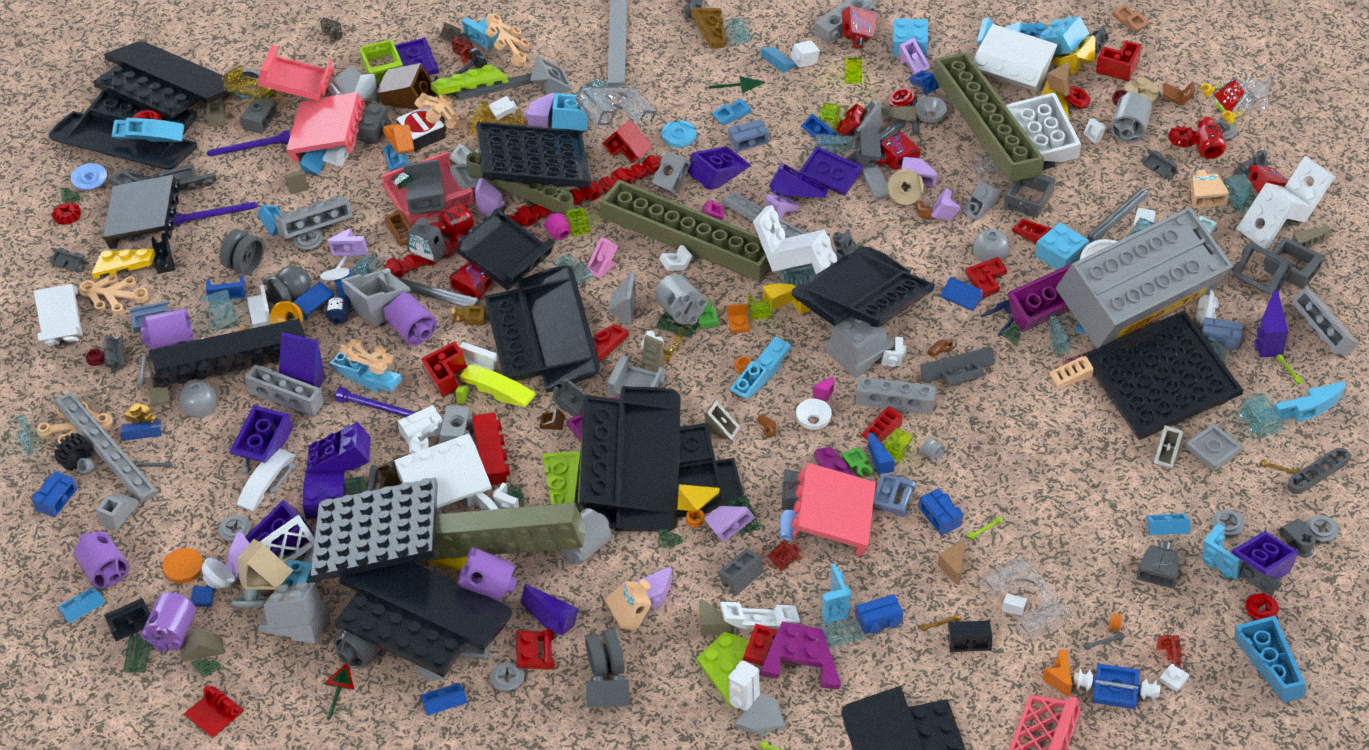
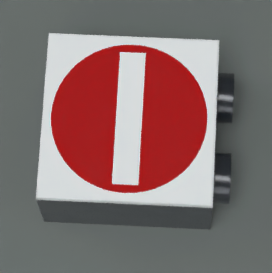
M428 106L397 118V124H409L414 151L446 138V126L443 122L438 120V122L432 124L426 120V113L430 108Z

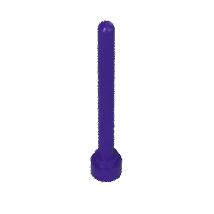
M285 130L279 133L278 136L210 149L207 151V155L211 157L279 142L287 145L290 133L289 130Z
M249 202L183 215L177 212L174 225L178 227L181 226L180 224H184L185 221L255 209L258 207V203Z
M339 387L335 394V401L340 403L351 401L404 417L416 413L415 411L351 394V391L344 387Z

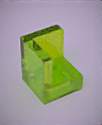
M861 57L845 58V84L862 83Z
M823 102L819 119L833 121L832 130L836 131L840 119L841 105Z
M584 207L566 211L570 223L571 237L589 234L588 217Z
M748 293L747 305L751 320L770 318L769 301L754 302L752 294Z
M896 428L886 440L884 448L893 459L901 462L905 458V449L913 440V435Z

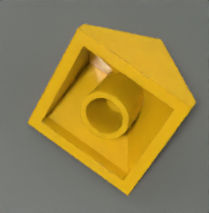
M1094 35L1085 37L1073 52L1057 55L1052 60L1053 65L1060 67L1065 63H1069L1070 73L1075 74L1082 65L1095 62Z
M679 484L677 510L699 511L719 495L720 488Z

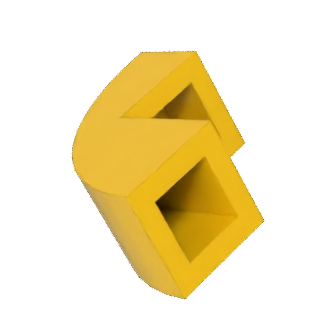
M776 283L763 286L762 298L771 310L792 303L800 314L810 311L808 307L792 296L791 291L797 287L796 285Z

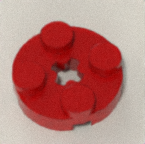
M859 104L853 105L845 113L846 117L844 120L841 119L839 121L836 131L844 138L847 137L853 127L856 129L861 124L862 120L860 118L865 114L866 109Z

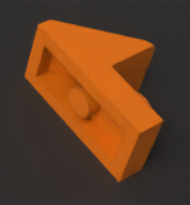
M399 123L383 127L384 135L397 154L414 151L409 124L400 125Z
M747 304L726 305L731 334L750 332Z
M1058 650L1057 658H1054V668H1044L1042 679L1064 695L1070 696L1072 681L1067 650Z

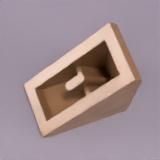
M1065 63L1047 73L1049 89L1067 96L1070 94L1071 73L1069 63Z
M960 541L941 552L938 557V566L957 585H960L966 541Z

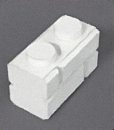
M434 406L398 420L399 432L408 445L412 437H417L418 440L423 441L426 438L440 435L443 420Z
M740 661L736 666V670H733L729 675L730 703L735 708H741L745 711L751 707L753 701L760 695L759 670L746 661Z

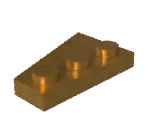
M692 8L690 14L709 47L724 48L727 42L725 29L722 26L721 8Z

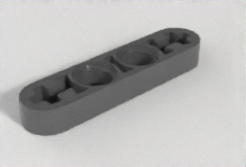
M1336 448L1291 476L1287 486L1289 491L1294 494H1301L1346 466L1350 453L1345 448ZM1327 464L1331 469H1324L1321 465ZM1312 473L1315 474L1317 477L1311 479L1307 477L1306 474Z

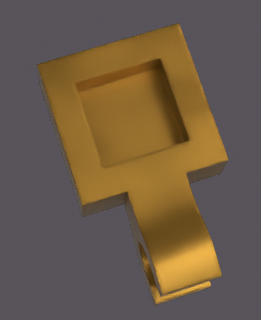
M466 305V309L453 308L452 322H462L465 320V324L484 325L485 306Z
M140 403L133 404L123 414L126 420L137 424L141 421L151 424L157 419L150 414L153 410L149 406Z

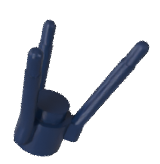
M1009 299L997 303L996 308L981 314L980 317H985L1002 309L1011 314ZM1013 317L999 331L998 336H1001L1014 321Z

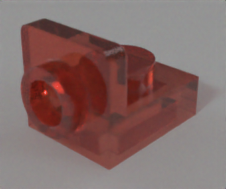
M454 36L451 40L452 51L457 55H461V62L465 64L468 60H471L469 51L473 49L472 42Z
M785 539L767 555L781 571L794 559H802V556L799 554L801 550L793 542L789 544Z
M1167 634L1158 636L1156 650H1166L1167 660H1171V664L1180 667L1182 653L1179 635Z

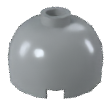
M984 230L974 240L973 254L980 262L999 257L1002 261L1006 260L1009 255V240L999 230Z
M194 381L182 388L179 394V405L184 415L202 418L213 413L218 405V399L214 388L210 384L203 381Z

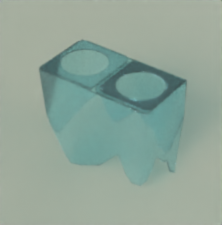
M228 290L215 292L200 298L201 301L211 303L207 306L211 307L208 313H216L208 326L209 330H222L237 326L236 315Z

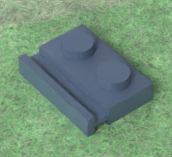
M167 301L130 308L134 333L141 332L146 316L168 312Z

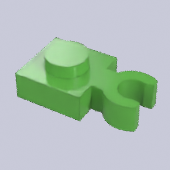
M708 299V304L698 318L700 329L718 327L716 308H712V301Z
M860 447L842 453V460L852 471L857 470V477L863 478V472L868 473L870 477L872 476V468L868 465L869 460Z

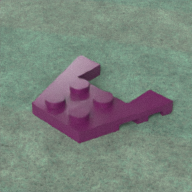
M782 621L759 675L778 679L780 676L781 660L820 668V687L839 689L841 682L823 630Z

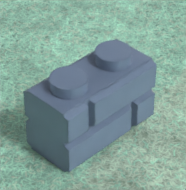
M762 119L752 120L748 123L728 128V140L735 152L769 143V133Z
M1205 317L1202 335L1211 347L1217 346L1227 350H1239L1243 323Z

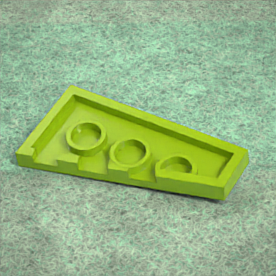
M484 65L483 68L470 69L466 73L454 74L446 79L440 78L430 84L431 90L438 95L459 92L461 88L475 89L479 84L492 86L496 81L508 83V76L493 65Z
M580 451L542 453L551 504L575 503L576 505L579 485Z

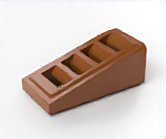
M400 210L386 216L385 224L400 247L408 244V239L401 240L408 236V231L411 229L402 211ZM404 231H407V233H405V234H402V235H400V236L398 235V234H400V233H402V232H404Z

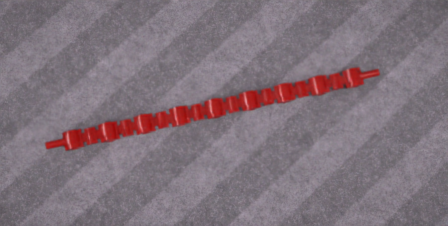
M649 155L645 161H642V166L640 163L634 164L630 167V170L619 167L610 174L611 178L608 176L602 177L598 180L599 183L591 181L590 188H579V191L571 189L569 192L573 195V204H580L584 201V198L591 201L598 199L604 194L603 190L606 192L610 191L618 180L632 184L635 181V177L643 179L647 176V172L650 175L658 171L662 158L658 155ZM538 204L534 205L535 208L524 205L517 212H514L515 216L512 214L507 216L517 224L529 227L534 225L537 220H540L539 216L542 218L548 217L552 214V210ZM467 232L456 233L449 238V243L447 240L444 241L447 252L443 257L453 254V250L457 251L458 240L462 235L466 236ZM408 254L406 257H403L404 261L400 258H390L383 265V268H389L393 276L402 278L408 272L407 268L415 270L420 267V263L424 266H432L436 262L418 255Z

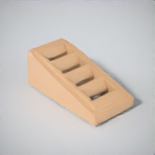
M1083 356L1050 371L1049 375L1058 388L1092 378L1093 367L1087 357Z

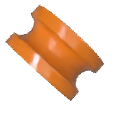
M702 510L687 512L686 523L692 528L702 526L704 523V513ZM698 516V519H696L695 521L692 520V518Z
M1112 612L1109 630L1116 629L1117 632H1120L1121 613L1116 615L1115 612Z

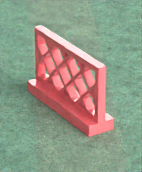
M1029 695L1009 750H1026L1034 745L1038 750H1067L1081 711L1078 698L1069 696L1067 701ZM1033 702L1043 704L1044 706L1036 711H1033L1031 708ZM1057 706L1064 707L1063 711L1055 715L1051 711V709ZM1048 712L1051 717L1041 722L1037 716ZM1034 718L1038 724L1027 728L1025 725L1026 721ZM1055 721L1057 727L1048 732L1045 726ZM1039 729L1044 731L1045 734L1034 738L1031 734ZM1028 735L1031 741L1021 745L1019 739ZM1049 739L1051 744L1042 749L1038 743Z

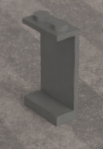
M438 159L403 165L409 215L444 209L445 201Z

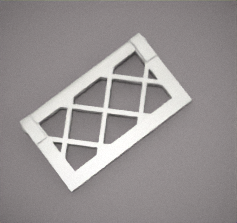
M297 515L261 540L260 543L267 546L269 550L270 547L281 548L279 557L281 560L284 549L295 550V553L282 560L288 565L289 559L295 560L314 547L315 538L301 517ZM296 524L300 527L299 534L288 532ZM284 534L282 545L271 544L274 539ZM287 535L298 536L296 548L285 546ZM301 537H306L309 543L299 548Z

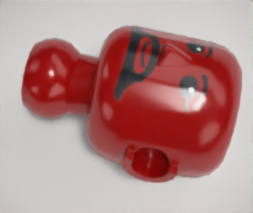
M1202 117L1197 124L1199 129L1194 136V144H1196L1198 153L1203 158H1218L1226 149L1223 130L1219 125L1214 124V120L1211 117Z
M458 204L452 205L447 209L444 208V211L439 215V222L429 224L439 228L441 234L451 238L458 232H467L468 234V231L474 225V220L470 210L465 205Z

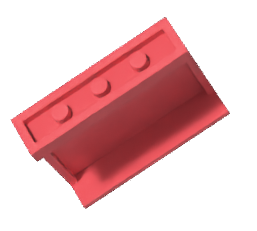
M272 45L260 69L257 86L319 101L321 95H325L333 75L334 67L331 66L333 60L329 61L325 69L278 57L279 46Z
M358 92L320 98L319 101L307 100L300 102L287 146V152L292 161L300 162L303 152L345 146L348 153H352L356 134L358 133V126L362 119V111L365 108L364 100L359 96Z
M448 151L419 161L438 159L446 209L452 205L463 204L468 206L475 203L471 187L461 190L451 174L450 168L452 164L449 160ZM403 167L382 175L385 190L398 211H402L410 226H413L420 218L429 220L439 216L444 211V209L409 215Z
M807 463L804 470L801 469L798 474L800 485H798L795 493L798 501L796 500L793 512L796 515L791 523L793 537L796 538L798 532L802 531L854 546V555L862 556L869 543L876 482Z

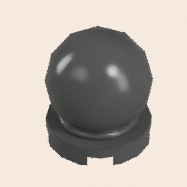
M290 265L282 268L276 274V277L269 276L264 279L263 285L267 286L265 293L269 300L276 305L282 301L294 302L311 288V279L308 272L302 267Z

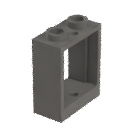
M1041 174V176L1013 181L1005 194L1004 207L1038 218L1054 192L1055 178ZM1022 185L1044 192L1038 203L1016 196Z
M1285 237L1280 243L1277 242L1272 250L1277 255L1285 252L1308 263L1302 272L1292 267L1285 280L1302 289L1308 285L1322 267L1324 255ZM1265 256L1263 261L1265 264L1264 271L1274 275L1281 263Z
M1250 242L1249 245L1244 247L1240 262L1237 261L1234 265L1232 275L1272 296L1274 290L1279 292L1293 264L1289 260ZM1255 250L1281 263L1268 287L1242 274Z

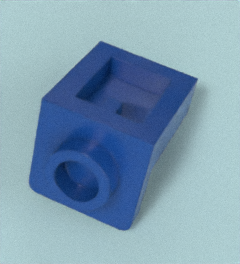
M921 70L909 77L910 83L921 87L925 95L939 88L933 72Z

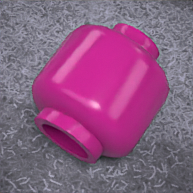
M552 213L547 217L544 228L552 239L563 240L569 236L571 224L562 213Z

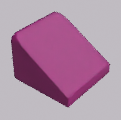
M708 200L702 207V213L723 220L724 206Z
M834 377L816 384L813 387V398L827 402L834 391Z

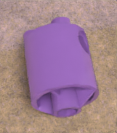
M401 292L397 298L383 309L386 322L410 346H417L428 340L436 330L437 322L435 317L413 295L406 292Z
M187 309L148 315L141 327L143 343L150 349L194 341Z
M87 532L80 536V541L74 548L73 557L93 586L105 589L121 581L126 576L129 569L128 561L107 532H94L91 534Z
M471 548L467 556L466 566L463 565L460 571V578L457 584L460 587L488 596L499 602L505 592L512 594L518 580L512 576L515 564L478 548Z
M166 592L158 595L142 631L141 638L155 646L156 651L161 652L162 650V652H166L167 649H180L196 613L195 605L185 596L178 593Z

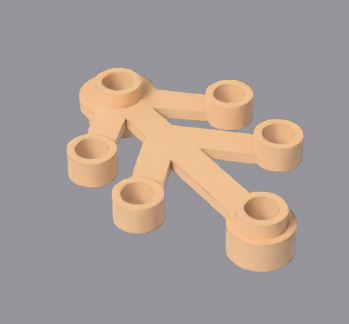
M488 14L486 17V24L488 26L485 31L486 34L493 38L498 31V38L494 43L495 48L502 50L507 44L513 53L511 62L515 66L521 67L526 61V55L518 51L514 44L522 50H526L530 45L526 39H517L521 34V30L518 27L513 26L511 28L504 24L497 14Z
M421 93L414 103L420 109H423L425 106L431 107L426 113V120L432 124L438 122L443 115L446 119L444 125L453 129L459 120V117L450 108L452 100L444 94L435 98Z
M116 274L108 275L107 278L96 283L86 280L80 284L79 288L80 295L89 297L94 303V308L97 312H102L106 309L105 302L100 301L97 295H104L111 305L114 314H121L124 310L123 305L118 303L115 297L133 299L137 303H144L149 299L148 291L143 287L137 288L133 292L120 290L136 285L135 278L132 276H128L123 281L118 282ZM108 284H109V285H112V286L107 287V288H102V287H104V286H106V285H108Z
M350 339L347 345H340L339 350L340 353L347 355L348 360L368 365L369 371L375 374H384L387 364L392 363L394 355L385 353L386 349L383 347H375L374 353L369 354L362 348L361 341L357 339Z
M81 402L104 430L112 425L113 419L110 414H98L89 409L87 403ZM57 407L58 416L67 419ZM44 422L40 423L36 429L37 435L41 439H48L56 432L71 430L68 434H62L58 437L59 444H61V439H66L65 436H71V433L75 435L79 433L71 422L50 425Z

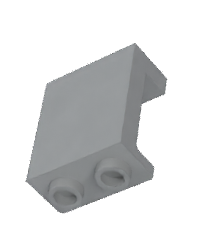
M621 356L607 382L608 394L620 397L622 386L664 387L667 376L664 375L663 367H660L658 372L649 371L629 365L628 357Z

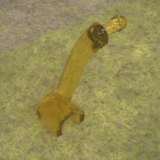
M683 327L678 328L675 342L669 350L663 348L665 362L672 358L673 352L681 344Z

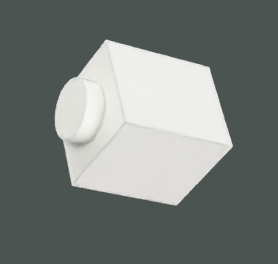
M812 41L796 43L791 52V59L799 68L817 63L820 50Z

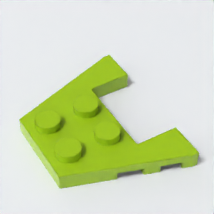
M723 632L697 657V662L710 681L714 683L720 695L724 697L728 706L733 708L734 706L730 703L729 675L733 670H736V666L740 661H744L743 657L749 640Z

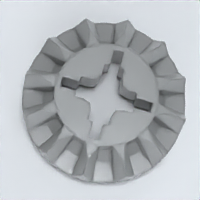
M1226 120L1214 121V124L1219 125L1223 132H1225L1223 133L1225 141L1227 139L1231 141L1236 136L1237 130L1234 124H1227Z
M317 229L294 236V245L297 246L298 250L303 249L304 252L308 249L313 251V248L319 249V245L323 244V235ZM307 237L311 240V242L308 243L306 241Z
M1224 509L1216 512L1212 517V527L1219 523L1225 527L1224 535L1232 537L1236 534L1239 536L1240 532L1244 529V519L1236 511ZM1231 519V525L1225 527V523Z
M233 515L225 518L220 523L218 531L224 541L228 540L232 543L238 532H242L244 536H247L251 532V525L244 516ZM236 525H238V530L232 533L231 529H234Z
M1313 516L1306 522V527L1316 536V540H1319L1321 544L1324 541L1330 543L1338 535V525L1327 516ZM1325 526V531L1319 533L1318 529Z
M506 662L497 665L492 670L490 679L493 687H496L499 692L504 690L508 693L513 689L516 691L523 684L524 672L522 668H517L515 663ZM507 672L510 675V679L508 682H506L504 679L507 675Z

